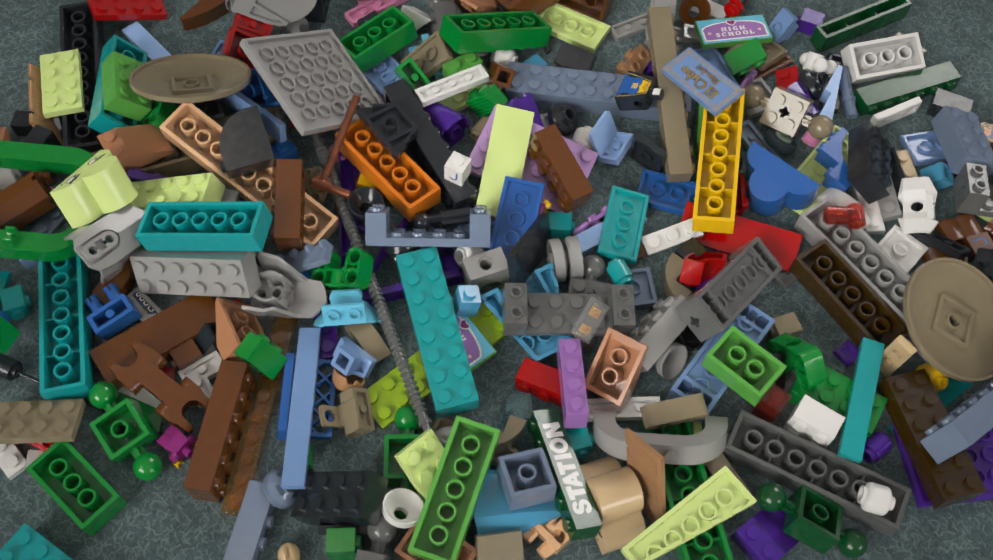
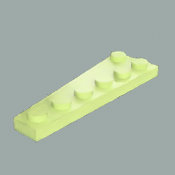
M725 465L621 549V553L627 560H655L751 507L757 500Z

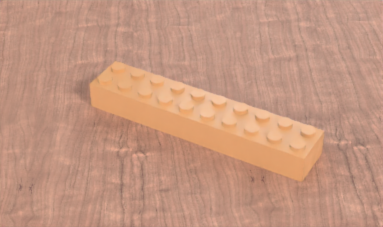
M192 103L181 104L159 126L165 138L208 172H212L228 188L239 191L242 199L245 201H264L271 212V206L275 205L274 198H272V186H275L273 167L229 179L228 174L223 173L220 166V161H223L219 140L223 127ZM306 192L304 248L306 244L310 243L316 246L319 245V240H328L339 227V219Z

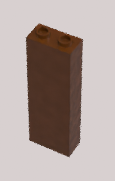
M191 295L95 347L89 353L104 379L113 383L119 390L124 386L106 364L110 360L122 367L134 364L138 355L128 344L132 338L151 347L168 362L173 359L169 353L170 350L191 338L194 340L205 323L216 322L215 300L217 298L215 296Z

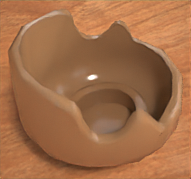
M336 368L333 370L332 380L336 389L343 392L351 387H364L365 379L357 375L345 376Z

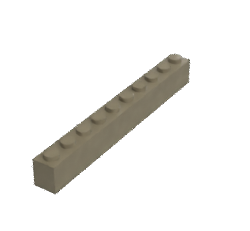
M670 6L649 7L646 23L653 78L657 88L664 90L663 99L656 100L662 149L667 152L664 164L667 183L687 182L695 174V163L691 161L693 147L689 145L691 133L690 128H687L686 124L688 122V112L684 110L686 96L682 94L680 87L661 73V68L679 55V46L675 44L677 31L673 29L675 16L671 14Z

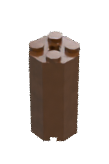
M36 171L29 173L0 191V229L5 230L6 226H13L19 230L58 206L50 194L52 189L42 177L39 179L35 177L38 174Z

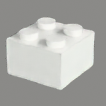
M805 394L791 412L782 429L825 449L834 440L845 417Z

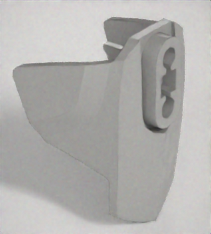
M126 205L92 224L75 229L63 237L65 241L73 240L74 251L89 268L100 271L101 283L105 285L122 271L129 256L141 245L135 235L145 211L131 205ZM88 249L93 250L94 255L90 254Z
M261 251L258 252L257 257L263 270L259 274L263 277L260 280L262 286L253 294L252 307L242 305V310L256 316L302 319L314 318L322 311L321 305H327L328 301L325 287L321 281L306 278L279 256Z

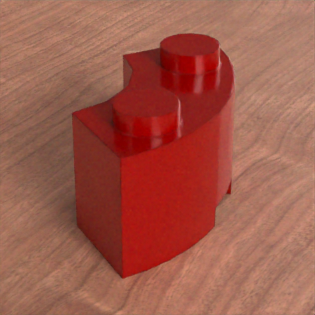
M703 252L700 256H695V253L688 254L683 261L679 282H683L686 286H700L703 282L712 279L725 266L727 254L718 252Z

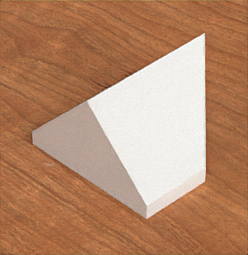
M403 5L401 8V12L414 21L416 30L431 21L427 13L415 7Z

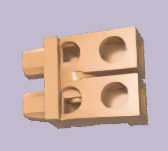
M561 517L543 525L538 524L530 528V531L522 534V538L528 544H531L537 537L543 541L536 549V552L544 560L554 553L557 555L570 542L568 534L563 529L562 519L558 521Z

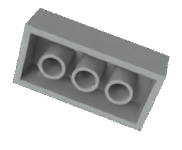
M682 294L675 297L669 296L666 300L660 299L653 305L654 310L646 314L640 320V326L638 328L635 327L629 337L648 346L640 373L648 371L687 326L675 310L685 299Z

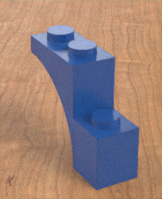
M843 127L837 133L833 131L827 138V143L822 142L816 149L818 154L814 160L827 169L823 175L825 179L821 185L827 189L835 188L846 192L852 185L847 180L848 166L842 155V142L848 133Z

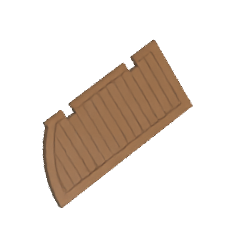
M28 64V77L33 79V81L28 80L29 111L34 112V114L29 113V124L33 127L37 124L53 130L63 146V139L53 121L55 117L45 118L43 115L40 67Z
M626 428V444L629 446L626 447L627 467L632 469L639 480L644 497V507L642 510L654 523L666 514L665 457L629 428Z

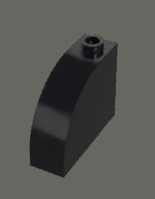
M250 106L235 113L226 122L220 134L219 147L223 161H220L222 172L227 173L229 179L276 166L258 106Z

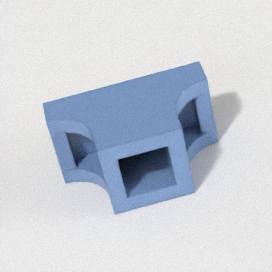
M783 7L768 26L773 36V41L778 44L790 39L799 27L796 24L798 18L787 8Z
M345 336L340 338L330 364L345 376L357 375L365 379L369 377L377 360Z

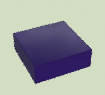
M847 340L832 353L848 368L857 361L859 350L850 340Z

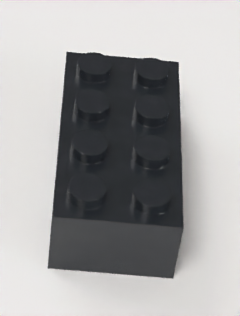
M870 120L849 130L847 180L868 204L889 196L890 186H892L890 173H892L890 161L892 160L890 155L891 143L887 138L884 139L880 129L874 126Z
M371 470L307 472L305 489H298L291 517L309 525L378 526L388 480Z

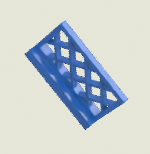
M286 353L288 360L284 368L277 440L286 441L296 362L295 353ZM319 359L317 375L321 380L316 383L315 394L320 399L314 403L313 413L318 419L312 422L311 439L331 440V427L327 428V433L317 432L313 427L320 423L319 411L315 407L322 402L326 405L334 406L335 385L332 379L331 382L329 381L334 367L330 364L332 360ZM323 366H332V372L327 376H324L319 369ZM323 383H326L331 388L325 395L317 389ZM329 411L325 412V418L328 416V421L332 422V414Z

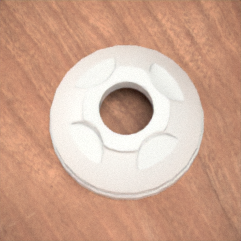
M396 488L385 495L382 504V514L395 527L411 528L417 524L424 503L420 496L412 490ZM402 511L406 514V518L398 519L395 517L394 512Z

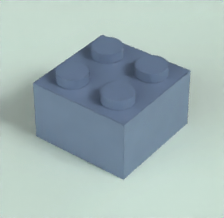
M542 447L498 457L496 472L509 511L554 501L557 485Z

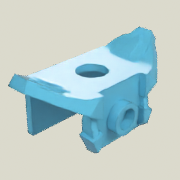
M359 288L331 290L329 296L331 303L329 305H321L322 313L316 318L313 326L320 328L324 326L380 323L381 320L378 319L379 315L376 314V310L369 303L362 300L363 294Z

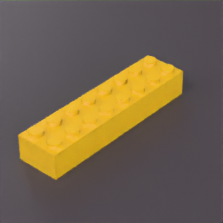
M743 89L744 95L716 117L705 108L703 110L692 231L733 234L745 89Z

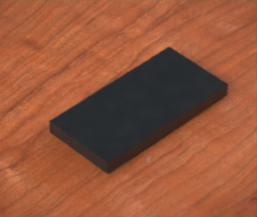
M542 212L506 255L510 283H525L546 256V242L548 239H551L548 213Z

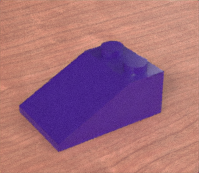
M762 509L731 536L732 540L750 560H779L800 542L782 532L786 514L782 510L768 512Z

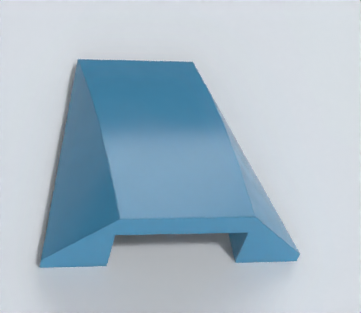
M553 262L534 270L532 276L525 282L527 293H559ZM495 288L480 296L483 303L502 323L503 289L499 291L498 288ZM512 335L534 361H540L556 353L558 339H572V336Z
M489 469L474 512L478 535L515 529L522 530V534L538 524L543 525L561 517L560 512L556 510L555 499L551 502L509 511L496 472L497 469Z

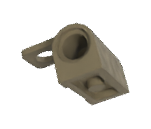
M351 387L339 394L341 405H320L318 407L321 426L344 428L347 438L364 436L375 430L368 389ZM325 411H329L332 414V422L325 418Z

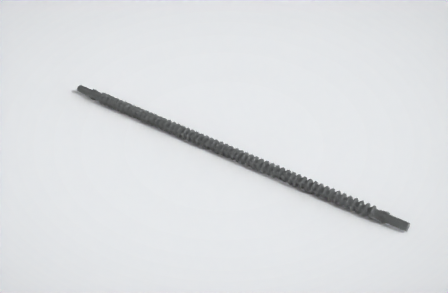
M311 134L313 146L316 147L317 157L321 162L322 169H324L329 152L327 147L324 146V139L320 137V134ZM333 168L329 179L333 185L342 188L335 168ZM332 193L344 228H346L345 231L348 233L347 236L351 246L366 251L354 217L348 209L347 199ZM372 268L371 281L367 289L375 305L374 308L377 310L376 314L379 315L378 319L381 320L380 324L383 325L382 329L385 330L384 334L387 335L386 340H388V345L391 346L392 355L395 356L394 361L397 362L396 366L399 367L398 371L401 372L400 377L403 378L404 387L408 388L406 393L409 394L408 398L412 399L410 404L414 405L412 409L415 410L414 415L418 416V425L423 431L432 429L431 418L426 414L427 408H424L423 398L419 397L421 392L418 391L419 387L415 386L417 381L414 380L415 376L411 375L413 371L410 369V364H408L409 360L405 359L407 355L404 353L405 350L402 348V343H400L401 339L398 338L399 334L396 333L397 329L394 327L395 324L392 322V317H390L391 313L388 312L389 308L386 307L387 303L384 302L385 298L382 297L383 293Z

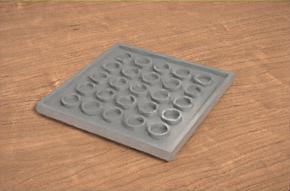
M332 29L242 39L239 44L301 136L339 129L353 95L360 97L358 103L360 108L372 107V104L375 103L384 104ZM354 113L351 123L359 119L356 113Z

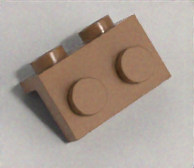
M639 44L634 49L629 48L623 55L625 57L624 60H621L615 68L617 70L614 74L626 75L627 71L641 74L651 60L650 52L642 44Z

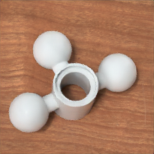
M811 51L803 53L799 59L800 64L803 66L802 69H810L830 75L837 68L835 61L824 59L825 56Z

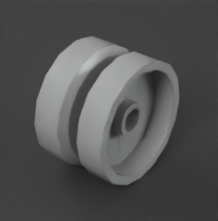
M576 235L565 237L563 245L558 238L548 239L546 242L548 264L553 262L557 282H564L567 275L569 278L583 279L584 264L578 237Z

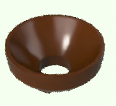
M683 0L679 6V17L682 23L694 25L695 21L708 20L711 14V6L708 0ZM691 7L698 8L699 14L697 17L689 15Z

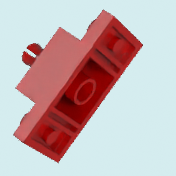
M236 12L232 27L228 29L221 55L239 59L246 63L250 69L254 68L239 44L242 39L270 36L273 25Z

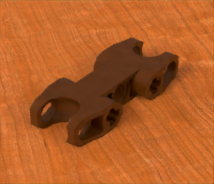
M132 338L128 344L138 355L135 363L128 367H122L110 360L106 366L120 383L134 395H137L143 388L161 402L154 411L170 425H174L184 432L191 434L194 429L185 420V411L193 405H200L207 409L209 398L188 377H185L177 384L161 371L167 364V361L151 347Z

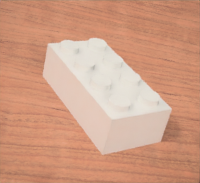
M918 32L849 44L840 51L843 65L849 68L852 85L897 77L926 67Z

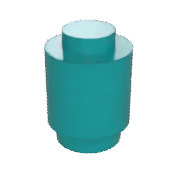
M616 258L608 263L606 271L615 285H632L634 283V276L623 259Z

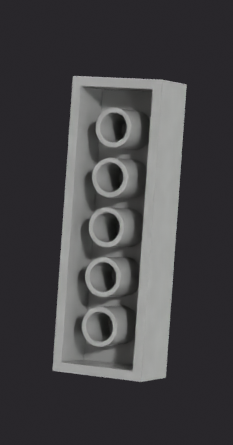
M141 246L129 256L140 293L250 298L262 286L253 251H147L144 246Z

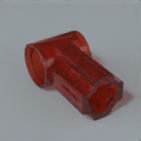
M852 203L846 207L825 206L823 222L825 224L847 225L850 229L863 228L866 225L864 206L861 203Z

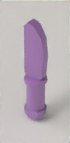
M754 69L747 74L740 87L745 88L749 83L753 82L758 71Z

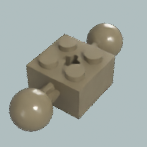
M751 84L743 88L745 89V107L756 108L761 106L765 108L759 120L760 123L791 137L798 136L802 125L807 127L810 135L816 139H825L833 132L834 125L828 116L818 115L813 118L808 115L814 103L813 100L781 86L775 87L770 98L764 96L763 89L758 85ZM788 108L787 111L790 114L784 115L783 109Z

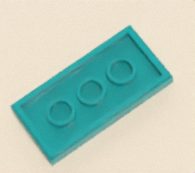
M612 185L597 255L611 259H623L625 263L636 264L649 195Z

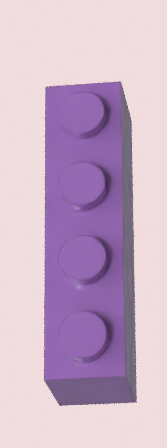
M580 338L558 339L557 362L564 428H586L589 411Z

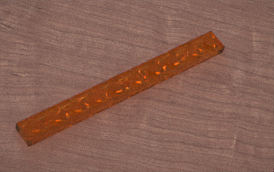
M275 317L269 344L272 345L273 343L283 350L281 354L286 357V353H289L298 318ZM285 364L274 380L259 373L221 508V513L238 516L249 481H254Z

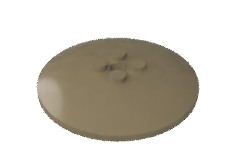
M186 53L157 58L138 66L129 75L130 87L138 95L151 100L182 104L220 99L242 90L251 81V69L246 63L230 56L210 53Z
M946 257L933 259L922 264L910 276L903 297L904 318L915 346L935 369L952 379L962 382H979L993 377V283L980 270L962 260Z

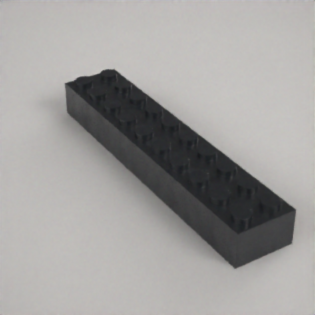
M88 2L59 6L60 50L62 52L78 49L80 52L85 110L84 112L62 115L63 146L80 148L89 153L104 150L97 137L102 133L88 127L104 46L103 21H94Z

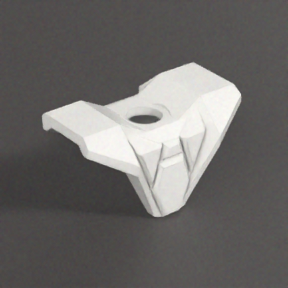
M929 177L901 179L897 198L903 206V217L898 218L904 235L911 233L930 234L938 224V221H935L937 191ZM916 202L922 203L923 209L915 212L911 209L912 204Z

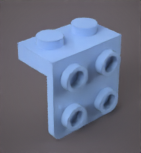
M604 111L590 131L589 139L594 151L599 153L597 157L599 162L619 165L631 147L634 134L618 132L610 111Z

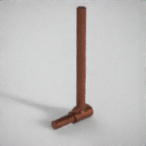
M353 95L322 175L313 177L310 187L327 193L331 192L348 198L351 191L333 185L329 176L360 101L359 96Z

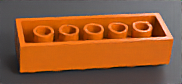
M360 118L350 124L340 152L409 222L413 221L416 214L426 212L441 202V188L405 152L395 161Z

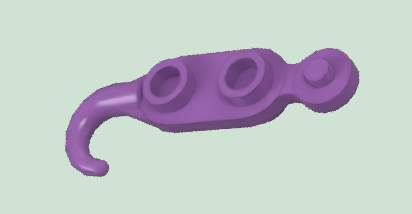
M607 205L600 210L601 213L599 215L594 213L589 216L586 222L578 226L573 233L577 235L601 223L600 220L605 217Z

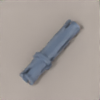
M844 65L842 66L839 84L842 94L841 104L844 105L846 119H855L858 117L855 103L857 100L852 90L849 68Z

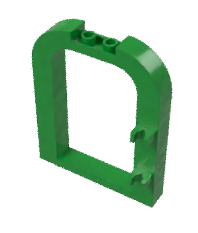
M0 140V168L72 174L94 156L83 149L75 147ZM6 226L5 230L0 229V257L47 262L72 258L77 255L74 251L73 240L65 241L63 237L77 228L69 227L60 233L47 234L18 231L16 227Z

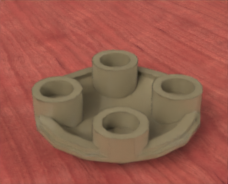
M314 166L313 168H307L305 171L307 178L305 192L321 204L325 201L327 192L310 187L312 178L322 175L324 169L320 166Z

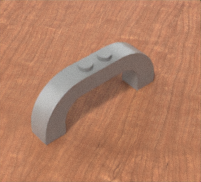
M594 409L593 437L596 444L607 454L627 461L626 447L629 446L626 444L625 429L616 423V410ZM706 417L704 429L694 435L634 433L664 456L665 464L697 465L717 458L724 451L727 441L728 417Z

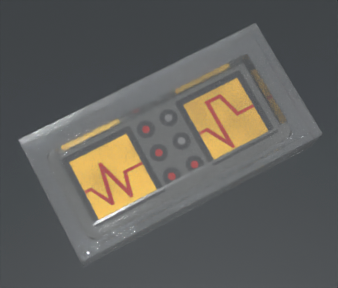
M591 297L570 334L589 344L610 307Z

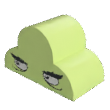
M105 149L97 152L53 189L50 194L71 227L78 228L93 222L103 214L116 211L128 205L137 197L138 192L118 158L113 156L110 150Z

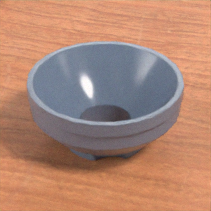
M276 468L268 472L264 477L263 491L267 500L272 505L281 509H287L294 505L298 489H282L283 468Z

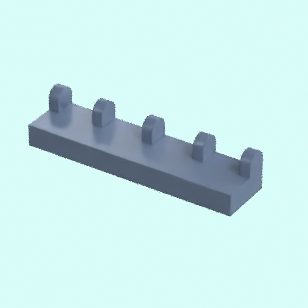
M321 239L318 242L319 245L313 246L309 243L305 245L304 250L291 249L289 255L277 254L275 256L281 257L300 273L330 263L333 245L327 240Z

